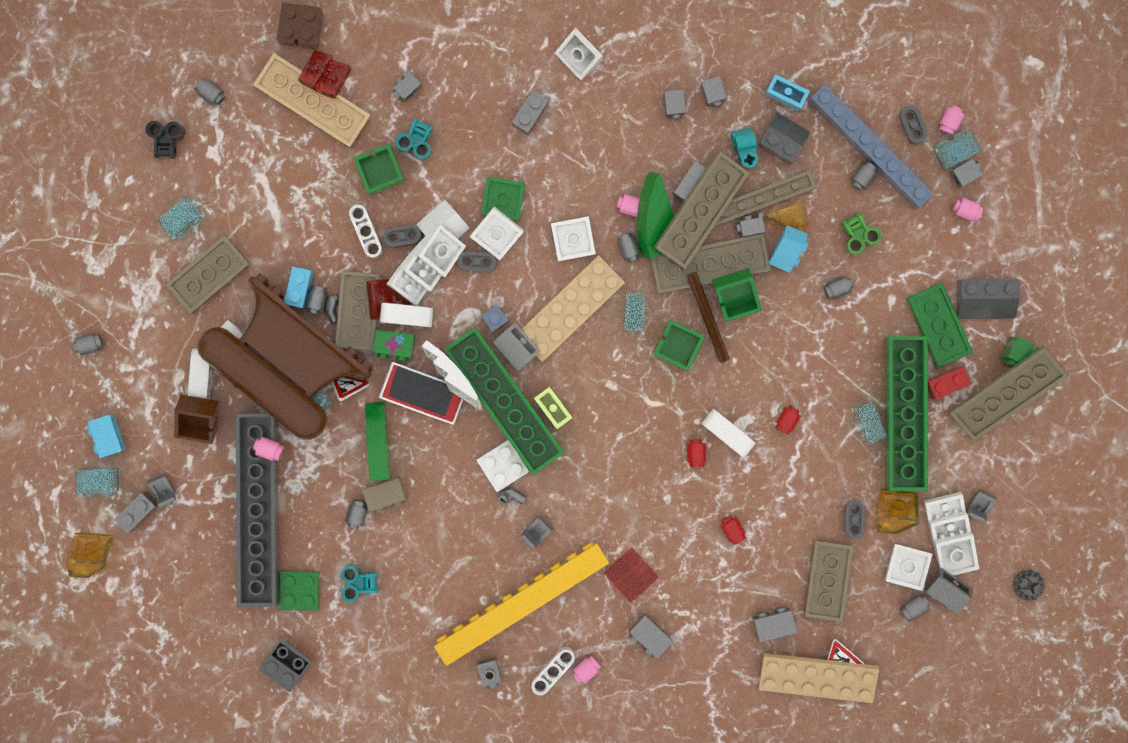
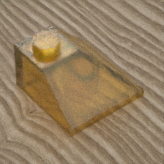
M804 201L763 217L764 222L782 230L788 225L799 231L806 230L805 226L809 225Z
M879 489L876 532L896 535L919 525L918 493Z
M75 533L66 560L69 577L89 578L103 569L107 562L113 535Z

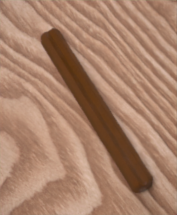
M696 272L687 275L717 357L721 363L729 360V355L699 276Z

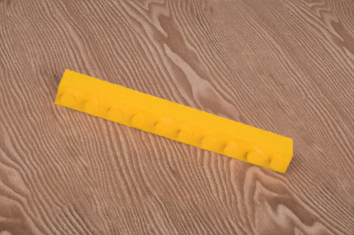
M590 542L582 547L583 551L579 554H576V552L566 557L567 561L563 564L558 562L550 567L551 571L544 575L542 572L534 577L533 583L521 585L517 588V593L505 595L501 598L502 602L498 605H495V603L485 608L486 612L482 615L475 614L468 619L470 622L463 626L461 623L453 628L452 634L448 636L444 634L437 638V643L434 647L445 665L451 664L608 565L609 561L598 543L593 544Z

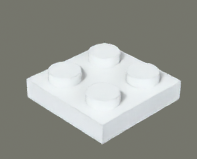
M493 207L471 233L470 238L498 260H501L524 230L496 207Z
M589 216L551 223L558 262L596 255Z
M508 440L477 459L478 464L496 492L529 472Z
M894 543L884 580L923 591L932 553Z

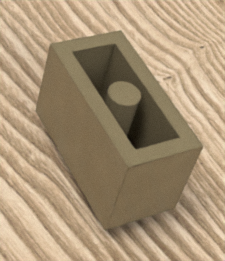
M400 477L362 490L369 512L374 511L375 514L385 511V507L393 505V508L403 505V500L407 499Z

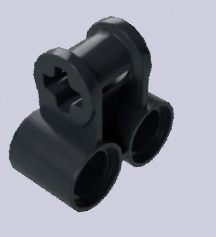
M150 121L146 125L145 130L147 135L155 140L154 157H171V159H175L177 152L176 141L182 140L186 134L184 126L175 121L167 123L166 126L158 121ZM155 126L160 127V132L157 135L152 134ZM176 126L179 127V133L176 136H172L171 130Z

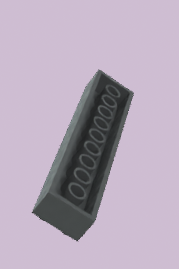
M236 413L237 607H276L279 605L278 461H271L255 455L256 451L253 450L256 440H260L261 437L278 442V421L269 413Z

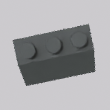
M1020 279L957 280L958 319H1011L1016 317L1020 300Z

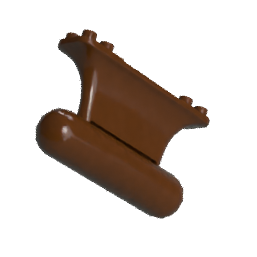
M259 273L256 278L251 276L248 282L256 296V307L253 318L245 333L238 339L223 327L210 328L202 334L198 341V353L206 363L295 436L303 440L317 438L326 428L328 418L326 411L312 397L325 385L341 377L353 376L367 382L371 378L370 372L373 365L366 359L359 363L356 360L358 353L349 346L344 351L341 347L336 346L287 306L282 300L284 298L282 295L283 291L275 285L271 290L268 289V279L264 275Z

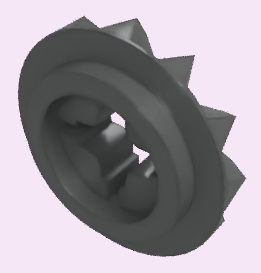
M1033 570L1022 571L1014 581L1016 594L1026 601L1036 600L1042 596L1045 589L1044 579ZM1027 579L1031 583H1036L1034 586H1032V591H1030V589L1024 588L1028 585Z

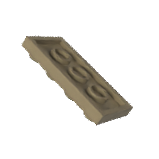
M224 235L165 285L187 311L192 314L250 264Z
M341 271L336 346L341 348H348L350 346L353 349L373 351L380 274Z
M814 541L804 611L805 617L843 622L853 545Z

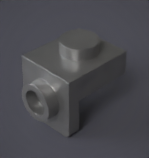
M165 473L148 480V486L157 499L156 504L158 507L168 506L176 500V490Z
M979 488L968 505V515L975 521L985 523L987 514L996 501V496Z
M540 515L520 536L525 544L534 549L554 528Z

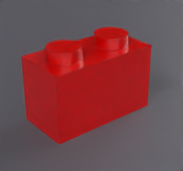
M957 367L929 379L928 393L931 399H939L971 385L965 368Z

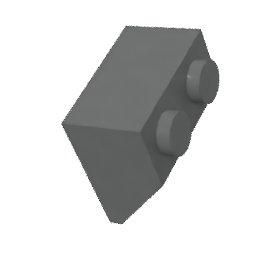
M777 113L757 146L791 165L810 132Z

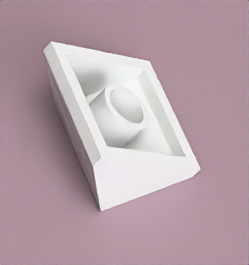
M576 28L555 52L561 61L580 80L589 74L602 61L603 57Z
M446 200L442 201L416 224L425 236L437 224H440L457 239L470 229Z

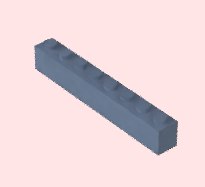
M825 84L808 100L868 162L878 168V172L915 209L921 207L933 195L922 181Z

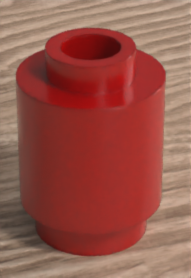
M791 405L789 408L784 407L776 421L777 425L775 428L789 435L790 431L793 432L801 418V415L798 414L800 411Z
M702 439L690 440V443L686 444L689 467H704L706 462V443H702Z
M730 515L721 521L723 524L720 527L728 541L732 542L733 545L747 538L746 532L736 516L732 518Z

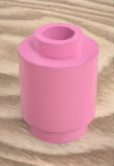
M954 105L951 108L947 107L939 123L941 125L939 130L949 135L957 132L965 116L962 113L963 109Z
M627 194L619 197L617 208H620L619 212L637 217L640 198Z
M961 197L960 200L957 199L955 201L953 210H955L954 214L969 221H978L982 215L983 207L979 203Z
M261 437L260 440H256L253 450L256 451L255 455L271 461H279L284 446H281L276 441Z
M592 656L586 657L573 669L575 672L573 677L579 683L583 681L586 684L599 672L598 670L601 666Z

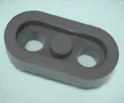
M905 107L900 112V121L907 139L913 144H919L927 137L926 127L916 107ZM907 113H910L912 115L911 120H908L906 118ZM914 131L919 133L918 138L913 136Z
M416 225L393 227L384 232L383 240L390 247L412 245L421 240L422 232ZM411 231L416 233L414 238L409 237ZM395 234L397 236L396 241H391L390 236Z
M466 251L459 255L458 265L465 271L490 272L496 267V259L490 253ZM466 258L471 259L470 265L464 263ZM485 259L490 260L489 266L483 265Z
M851 500L845 506L844 530L846 535L853 539L860 538L865 531V506L858 500ZM853 506H857L858 508L857 512L852 513L851 508ZM853 525L857 526L855 532L851 531V526Z

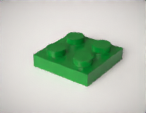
M487 177L481 215L486 216L493 207H496L511 220L519 221L525 183Z
M280 571L279 610L318 611L319 571Z

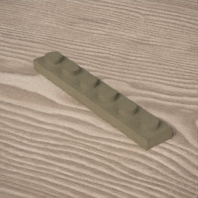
M808 170L732 199L714 227L816 189L811 171Z

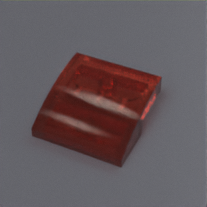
M314 50L298 81L322 95L335 99L351 72V66L333 60L332 55Z
M390 279L366 281L370 320L380 319L381 303L410 305L409 301L387 285Z
M633 548L604 572L630 603L659 578Z

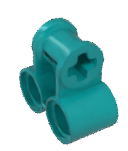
M415 118L409 135L405 133L398 135L396 146L404 153L413 150L416 157L420 160L429 159L432 150L427 141L434 125H427L420 122L418 118ZM409 139L410 145L407 148H402L400 146L401 140ZM426 146L428 148L427 153L419 155V147Z
M750 127L731 132L732 143L736 149L739 162L746 168L755 167L758 162L754 131H751ZM749 154L751 157L749 158V161L747 162L745 159L747 158V155Z
M354 564L343 568L341 578L344 582L349 583L341 592L343 600L351 603L358 599L360 593H378L379 589L377 588L376 578L378 573H360V569ZM347 569L354 570V578L351 579L346 576ZM348 588L354 589L356 596L353 598L349 597L346 594V590Z

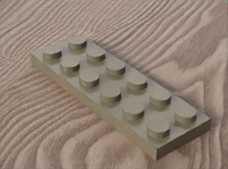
M717 151L654 245V248L680 267L686 269L749 175V172L721 151Z
M764 233L701 246L686 269L680 267L664 254L651 260L658 294L691 288L687 275L693 272L698 274L701 284L706 285L713 283L712 279L749 268L752 275L771 271Z
M1043 345L951 409L950 415L975 441L1069 377V373Z

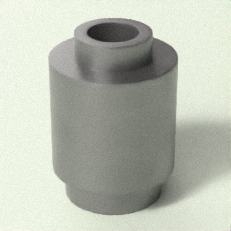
M203 78L195 88L198 95L212 106L220 105L225 98L223 95L224 90L211 80Z
M865 161L851 177L852 186L860 191L862 189L866 190L877 176L878 168Z
M628 233L618 237L619 243L617 245L623 260H628L630 263L639 259L638 255L642 253L635 236L633 237L632 233Z
M844 275L827 282V285L823 286L828 300H836L848 295L853 288L851 279L849 277L846 278Z
M311 286L305 303L308 313L319 315V311H324L327 289Z
M90 333L76 337V342H73L75 352L81 356L98 352L101 348H104L99 333Z
M353 499L352 503L349 504L345 522L348 523L349 527L359 529V526H364L368 511L366 502Z
M916 595L904 603L900 611L908 622L914 621L929 611L928 606L930 604L924 596Z

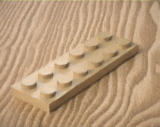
M273 53L253 84L262 92L350 148L371 117L370 114L275 53Z
M599 255L521 329L540 350V353L536 356L542 362L625 284Z
M764 653L758 689L761 691L873 703L879 667Z

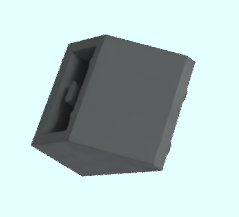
M281 638L261 665L259 671L288 692H291L313 660Z

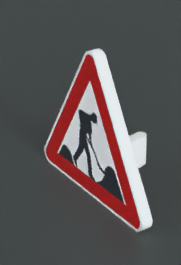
M346 376L332 381V385L338 400L343 401L368 387L370 382Z
M837 639L833 640L827 660L864 664Z

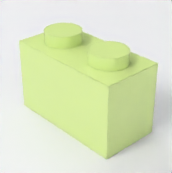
M550 387L534 398L556 429L572 419L570 413Z

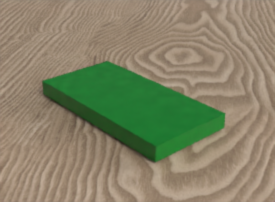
M943 282L906 298L922 335L928 336V349L937 368L973 353Z

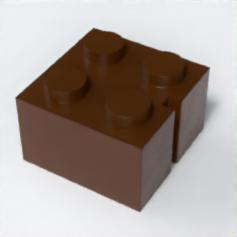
M282 2L277 41L280 45L298 47L299 44L302 48L318 50L323 18L322 9L315 6Z
M180 394L174 414V438L213 444L218 430L219 401Z

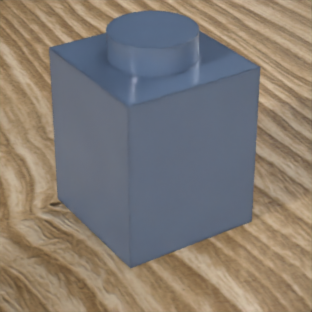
M498 305L482 315L492 332L509 322Z

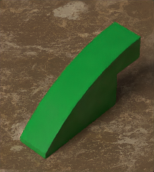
M649 172L646 176L637 213V234L642 257L652 260L662 255L661 252L654 248V245L674 217L662 176L655 172Z
M385 401L365 403L370 481L391 479L389 466L391 454Z

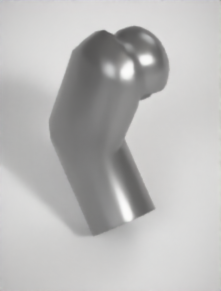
M336 294L327 297L324 311L331 324L337 322L338 318L335 307L339 303V296Z
M508 488L500 491L497 499L502 504L513 499L523 504L527 496L514 488Z

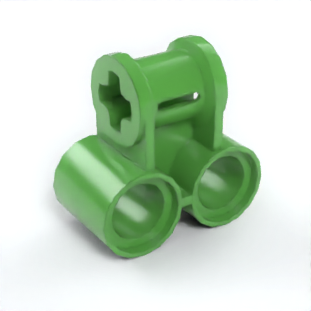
M856 213L853 218L847 221H841L844 231L850 238L845 243V250L848 254H859L864 250L865 245L872 246L880 242L882 237L881 231L875 227L867 228L860 213ZM869 231L876 235L874 242L869 241L867 238ZM852 241H856L859 244L857 251L851 249L850 244Z

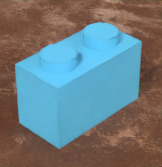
M775 74L764 95L799 112L810 91Z
M786 225L771 253L769 264L790 273L793 266H798L801 259L799 255L805 253L809 243L806 242L808 234Z
M292 266L284 300L286 305L306 309L305 303L308 290L311 288L313 271Z
M114 414L88 422L87 431L89 436L93 437L95 443L93 448L95 454L99 455V458H105L126 451Z

